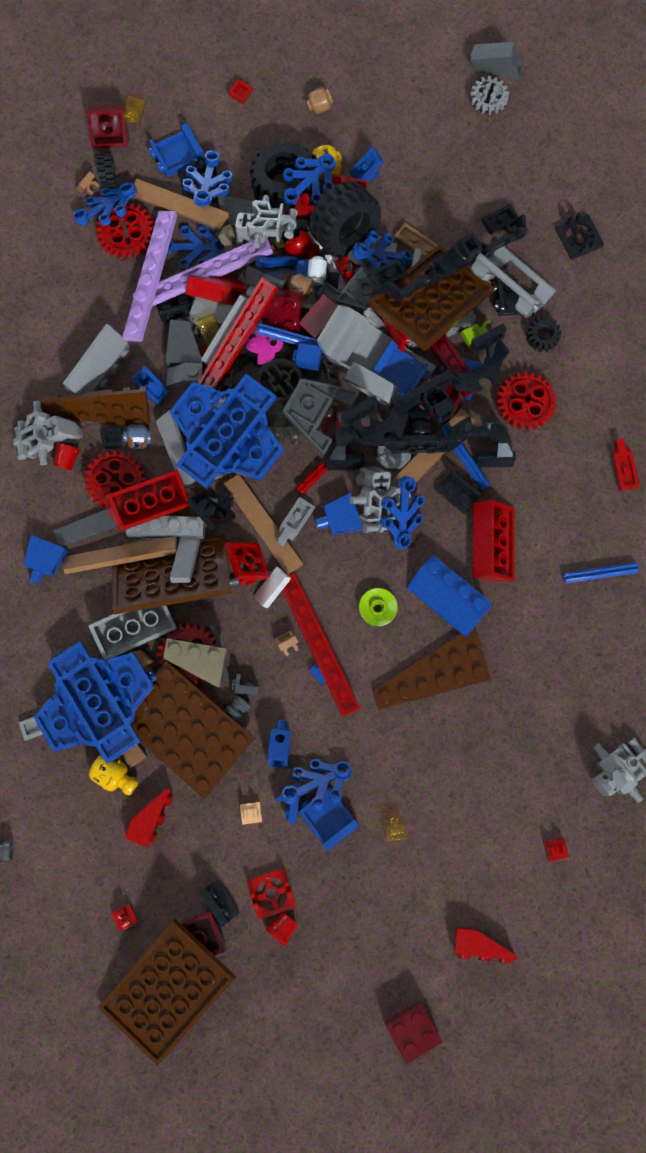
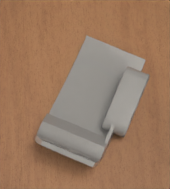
M338 305L317 339L322 352L334 366L346 373L343 380L370 397L375 396L380 403L386 406H390L391 403L395 405L401 398V395L398 394L399 388L372 372L393 339L371 325L360 313L346 305ZM404 347L405 353L422 364L429 365L427 371H429L424 381L420 380L417 384L421 386L426 379L431 377L436 366Z

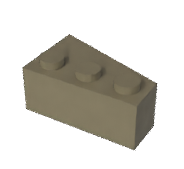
M167 638L163 658L220 688L227 649Z

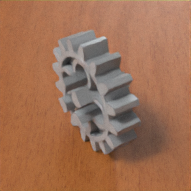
M488 76L487 80L481 77L480 82H475L470 95V99H472L471 104L476 105L475 110L482 109V114L488 111V114L491 115L492 111L497 114L499 109H504V105H507L509 92L507 91L508 86H503V80L498 82L497 77L491 80V76ZM492 87L493 93H491L489 103H485L486 98L489 95L490 88Z

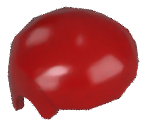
M300 231L299 237H293L285 242L284 250L288 256L301 258L310 252L311 239L308 232Z

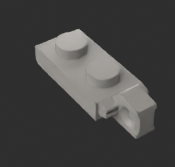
M299 497L280 525L278 532L281 535L278 538L277 544L283 547L288 539L293 541L316 506Z

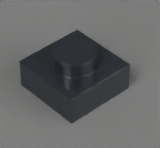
M121 427L102 428L103 448L122 447Z

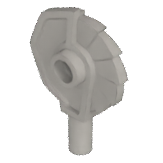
M379 446L377 449L378 458L376 459L386 469H401L411 458L409 453H392L385 446Z

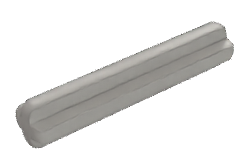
M369 307L367 310H364L363 314L374 327L387 330L382 319L372 308Z

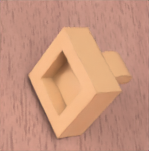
M260 802L240 804L242 825L262 822Z

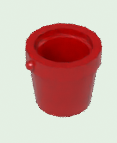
M56 443L53 466L72 471L80 449Z
M282 912L265 928V931L285 947L298 925Z

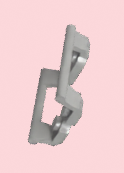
M505 246L496 250L489 259L480 253L471 267V271L481 280L489 281L497 276L519 295V300L515 304V309L526 318L531 316L533 312H538L557 291ZM511 261L536 282L538 286L534 295H530L501 270L502 266Z

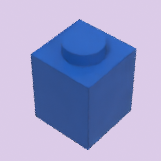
M299 343L298 349H294L293 353L296 367L319 371L322 357L320 346Z

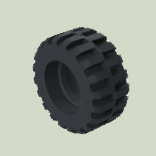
M284 141L282 144L277 142L273 146L268 145L264 148V151L261 150L257 154V157L253 159L250 166V179L253 195L257 201H262V197L267 195L270 197L269 203L271 208L280 209V204L284 203V212L288 214L290 209L296 208L295 205L290 206L284 202V192L288 188L295 189L304 179L297 178L290 183H277L271 179L276 175L284 173V170L287 168L298 170L295 167L298 157L315 159V156L306 147H300L298 143L290 144V142ZM306 166L304 170L313 171L317 167ZM310 184L300 195L303 196L304 193L308 194L309 198L311 199L312 184Z
M343 182L342 185L337 184L333 189H329L326 192L327 194L321 196L319 203L314 206V212L310 216L312 237L332 256H347L355 243H363L371 230L375 231L378 229V222L381 220L379 202L361 184L356 182Z

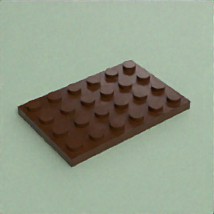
M438 245L406 271L408 275L394 284L403 289L419 277L425 278L430 274V263L447 254L448 251ZM465 267L434 284H429L411 293L398 302L393 297L380 292L369 301L368 306L426 351L494 292L495 287L487 281L481 280L469 267Z
M226 535L200 539L191 582L171 583L170 575L176 554L113 565L112 609L114 615L232 594L229 557L225 548L227 543Z
M166 661L155 674L156 680L153 681L155 687L136 709L133 728L146 748L205 799L256 737L174 665Z
M175 918L98 1008L158 1066L237 976Z

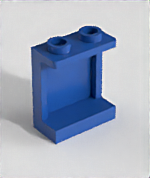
M188 123L181 125L182 132L156 144H154L153 140L149 141L150 148H148L152 159L156 158V166L160 173H164L166 178L180 172V168L190 166L192 160L196 164L199 163V160L204 161L203 150Z
M391 341L372 372L399 388L398 394L403 396L410 392L413 387L417 386L420 380L424 381L429 373L427 371L429 365H424L409 354L400 352L397 344Z
M330 787L326 790L323 799L324 808L321 811L313 810L312 801L310 802L309 799L299 806L301 810L298 811L327 851L359 826L340 801L337 803L330 801L329 793L332 790Z

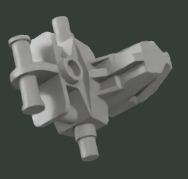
M267 195L262 197V201H253V213H239L237 215L235 224L237 243L242 246L253 241V247L259 248L261 242H266L269 236L276 237L277 242H280L282 231H285L284 236L286 238H293V230L297 224V210L290 209L289 215H285L284 203L280 204V209L271 208L269 203L270 197Z
M34 401L33 413L27 415L26 422L18 421V427L14 428L16 438L13 440V445L17 447V459L24 460L27 457L35 459L38 453L40 465H47V453L53 449L54 443L76 444L79 438L83 437V431L75 422L58 416L50 417L49 414L42 411L41 402Z
M375 466L362 467L359 469L360 474L356 477L357 485L362 487L361 494L351 496L350 503L363 504L364 514H360L359 518L372 522V524L368 525L363 524L362 530L364 533H382L388 529L380 525V519L383 516H388L392 520L396 518L389 510L381 506L383 498L388 497L394 500L396 507L399 506L401 502V489L390 485L391 474L388 471Z
M635 737L627 742L636 751L637 754L635 755L624 743L619 744L618 748L612 753H608L599 743L592 748L601 759L596 763V766L599 770L602 769V772L593 778V784L603 796H612L615 792L619 794L629 793L637 803L641 802L644 798L638 792L639 790L636 786L640 779L646 777V769L639 761L642 759L646 764V748L643 749Z

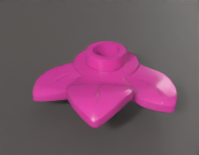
M255 328L256 337L248 341L246 349L258 354V364L264 365L271 362L275 357V353L282 349L283 341L258 335L257 328ZM272 340L277 341L275 346L270 344Z

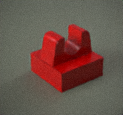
M564 837L543 842L548 862L569 857Z
M130 903L111 913L119 932L139 922Z

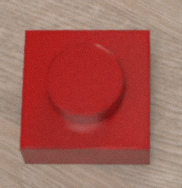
M237 79L228 91V94L231 98L244 104L252 94L253 87Z

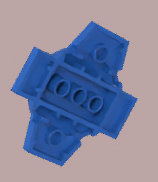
M245 374L235 389H227V391L223 392L192 382L169 412L185 434L187 441V451L176 466L206 489L209 488L218 474L234 472L262 481L284 452V449L268 428L266 412L277 399V396L247 374Z
M79 641L47 662L57 679L54 686L56 687L55 694L47 700L34 716V719L53 752L86 744L97 747L104 761L108 764L142 742L133 728L136 709L155 686L135 653L125 654L104 661L92 658L83 642Z

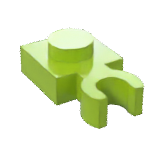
M485 321L480 327L476 323L460 333L469 349L472 340L489 331L486 329V326L490 321Z

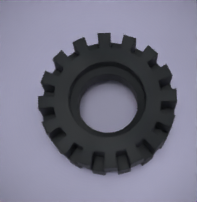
M112 153L97 154L96 162L101 188L116 187V170Z
M542 316L541 319L538 317L535 321L531 322L526 336L527 342H530L529 346H534L533 349L535 351L540 349L539 352H543V350L548 352L549 349H554L558 344L562 331L559 330L561 326L559 324L556 325L557 321L555 319L552 322L550 321L551 317L545 319V316ZM540 329L548 330L550 338L548 340L540 339L537 336V331Z

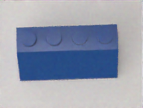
M434 555L424 563L407 587L409 591L464 637H467L491 610L493 604Z

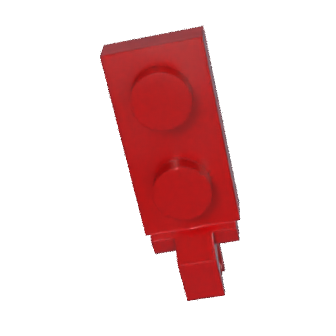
M624 438L616 439L612 458L619 491L638 489L640 485L633 452L630 451V448H626Z

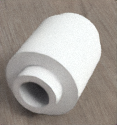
M314 256L308 261L307 277L312 279L316 286L323 285L326 280L327 261L320 256Z

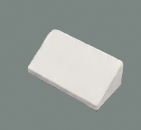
M276 567L254 595L255 599L261 606L269 608L291 578L279 567Z

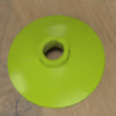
M382 588L367 591L359 603V612L363 620L377 627L389 624L395 618L398 610L397 601L393 594ZM376 605L381 606L382 610L380 612L375 611L374 607Z

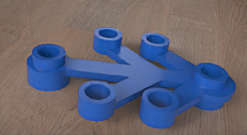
M213 150L205 153L207 167L204 178L199 174L195 166L190 165L186 167V176L194 178L202 188L199 190L193 184V180L189 178L184 179L182 182L183 189L190 191L194 195V203L200 207L210 205L212 198L218 195L227 196L229 194V185L225 183L232 181V172L228 170L212 178L214 167L219 164V153ZM221 182H224V183L220 184V185L218 186V188H216V189H214V190H212V191H209V188H211V187H213V186H215V185H217V184H219V183H221Z
M323 154L319 159L298 157L295 162V167L298 170L285 169L283 179L287 182L292 181L294 178H303L304 180L295 189L288 188L285 190L284 202L290 206L295 205L299 195L312 184L310 203L312 205L318 204L319 201H315L313 198L318 200L321 198L319 176L324 173L325 181L322 187L323 193L327 194L328 190L325 188L327 186L331 189L334 188L331 178V171L336 166L334 157L331 154ZM306 166L317 167L313 171L304 170Z
M126 182L120 188H103L100 192L102 197L90 196L86 198L85 203L87 207L92 209L87 212L85 209L76 210L73 213L76 224L84 226L88 224L90 217L104 210L102 215L99 216V221L102 226H106L111 223L109 216L113 208L118 217L124 216L127 213L125 206L128 200L132 199L137 193L136 186L131 182Z
M184 225L180 228V234L182 237H187L193 244L173 243L171 240L167 255L173 251H192L185 259L179 261V268L185 271L190 268V264L203 252L210 253L204 259H199L197 265L223 254L226 247L221 243L220 238L217 239L209 232L207 226H200L198 234L200 237L206 238L211 244H204L191 231L189 226ZM185 229L189 230L188 233H183L182 231ZM203 229L207 231L204 234L200 233ZM223 246L224 249L218 250V247ZM185 262L187 266L182 267L181 264Z
M374 230L369 232L367 239L363 243L357 242L353 246V256L360 261L366 259L376 269L390 263L391 261L388 259L396 260L399 258L404 268H407L412 263L413 255L409 251H402L401 253L383 251L394 241L393 236L389 233H386L381 238V242L376 249L369 248L372 243L379 239V234Z
M403 476L398 481V486L401 489L400 510L395 506L394 500L385 497L381 502V506L389 510L399 522V528L397 529L393 524L392 518L383 516L380 519V525L388 529L394 536L393 544L399 549L407 548L410 545V534L423 522V515L417 513L416 510L424 504V496L415 494L412 497V504L408 508L409 492H412L416 486L415 479L409 476ZM410 519L411 523L406 527L407 521Z
M313 759L310 761V771L303 770L301 767H296L292 771V778L294 780L308 779L312 781L299 788L286 786L282 791L283 801L287 804H294L298 797L318 788L316 797L312 800V808L315 811H321L324 808L323 799L328 783L336 779L334 789L329 793V799L334 803L341 800L343 782L352 776V767L345 761L332 765L323 763L318 759ZM320 770L330 772L326 775L318 774Z

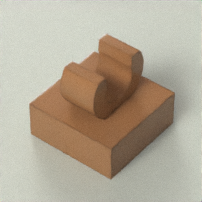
M89 171L75 189L80 193L85 190L89 196H92L94 193L90 190V186H94L97 189L99 184L96 181H92L95 175Z
M291 630L274 639L280 651H283L286 656L289 655L287 651L289 647L293 646L295 651L298 650L296 645L298 641Z

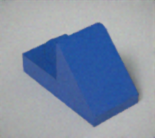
M371 147L349 171L352 178L370 181L380 176L378 169L384 163V160L377 148Z
M142 366L131 379L136 389H139L140 386H146L147 396L156 405H159L170 392L145 366Z
M297 783L294 787L299 788L301 784ZM282 795L279 796L275 801L284 802ZM298 797L294 804H290V807L286 806L285 819H288V823L296 824L300 797Z

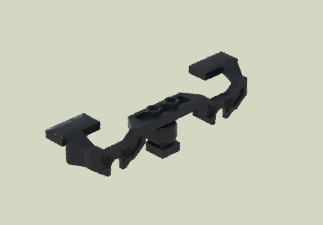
M511 204L484 216L481 221L489 235L501 229L506 230L508 233L490 245L478 241L474 233L460 239L451 247L447 254L430 263V274L425 278L419 277L403 289L394 284L408 275L399 258L370 272L367 277L376 292L380 291L385 295L393 297L398 302L411 293L429 284H434L473 264L480 253L487 257L509 243L523 239L529 233L526 227V216L522 214L518 217Z
M502 323L471 341L469 352L472 356L486 349L487 355L483 365L469 373L454 372L449 369L436 377L429 378L426 383L413 387L410 392L401 396L392 408L388 419L374 427L362 426L361 419L375 412L378 407V400L373 396L342 413V426L344 428L347 427L360 445L387 446L388 442L384 435L392 432L398 439L401 438L409 418L407 410L422 401L430 414H434L433 420L437 425L451 418L454 414L455 406L451 401L449 402V395L444 390L445 388L452 385L456 391L481 392L483 388L479 383L480 379L487 378L492 384L496 383L503 360L510 352L502 342L506 332L505 325Z
M411 411L408 435H402L399 439L397 436H393L392 432L384 435L388 442V445L385 447L392 453L432 454L450 452L468 438L488 437L497 442V451L477 452L476 464L479 468L513 467L516 453L512 450L511 436L508 434L507 427L487 416H483V424L481 426L473 425L471 417H466L450 428V435H432V428L429 423L430 413L428 411ZM370 418V425L368 427H374L381 422ZM341 426L332 437L330 454H326L327 470H359L364 467V454H346V445L354 441L355 438L347 427Z

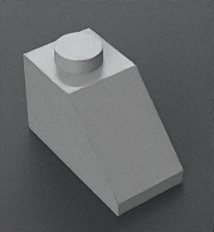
M182 363L169 368L167 371L166 387L188 388L192 382L198 383L205 372L203 364Z

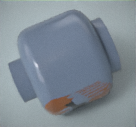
M129 424L127 431H123V442H127L128 447L131 449H144L147 444H150V429H147L144 424Z

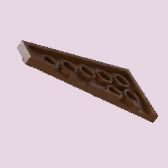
M140 386L137 390H132L129 387L118 392L110 389L85 392V395L78 396L76 393H70L68 397L50 395L40 396L37 401L41 402L42 411L50 416L110 423L120 426L144 424L147 428L150 427L146 386Z
M476 627L467 637L460 633L373 690L378 710L491 680Z

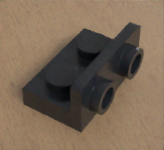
M497 277L492 286L495 287L493 293H496L497 299H494V309L498 310V316L520 315V312L515 309L519 295Z
M184 292L157 304L161 322L170 323V320H176V318L182 316L190 317L189 313L194 303L192 296Z
M451 470L435 491L465 514L481 493L474 484H469L465 481L464 476L460 472Z
M219 880L214 881L199 892L221 927L239 915V910Z

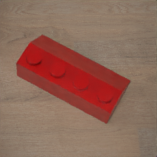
M178 470L110 493L102 499L109 517L121 532L190 507L187 504L189 497Z
M494 500L473 503V578L483 581H515L514 507Z

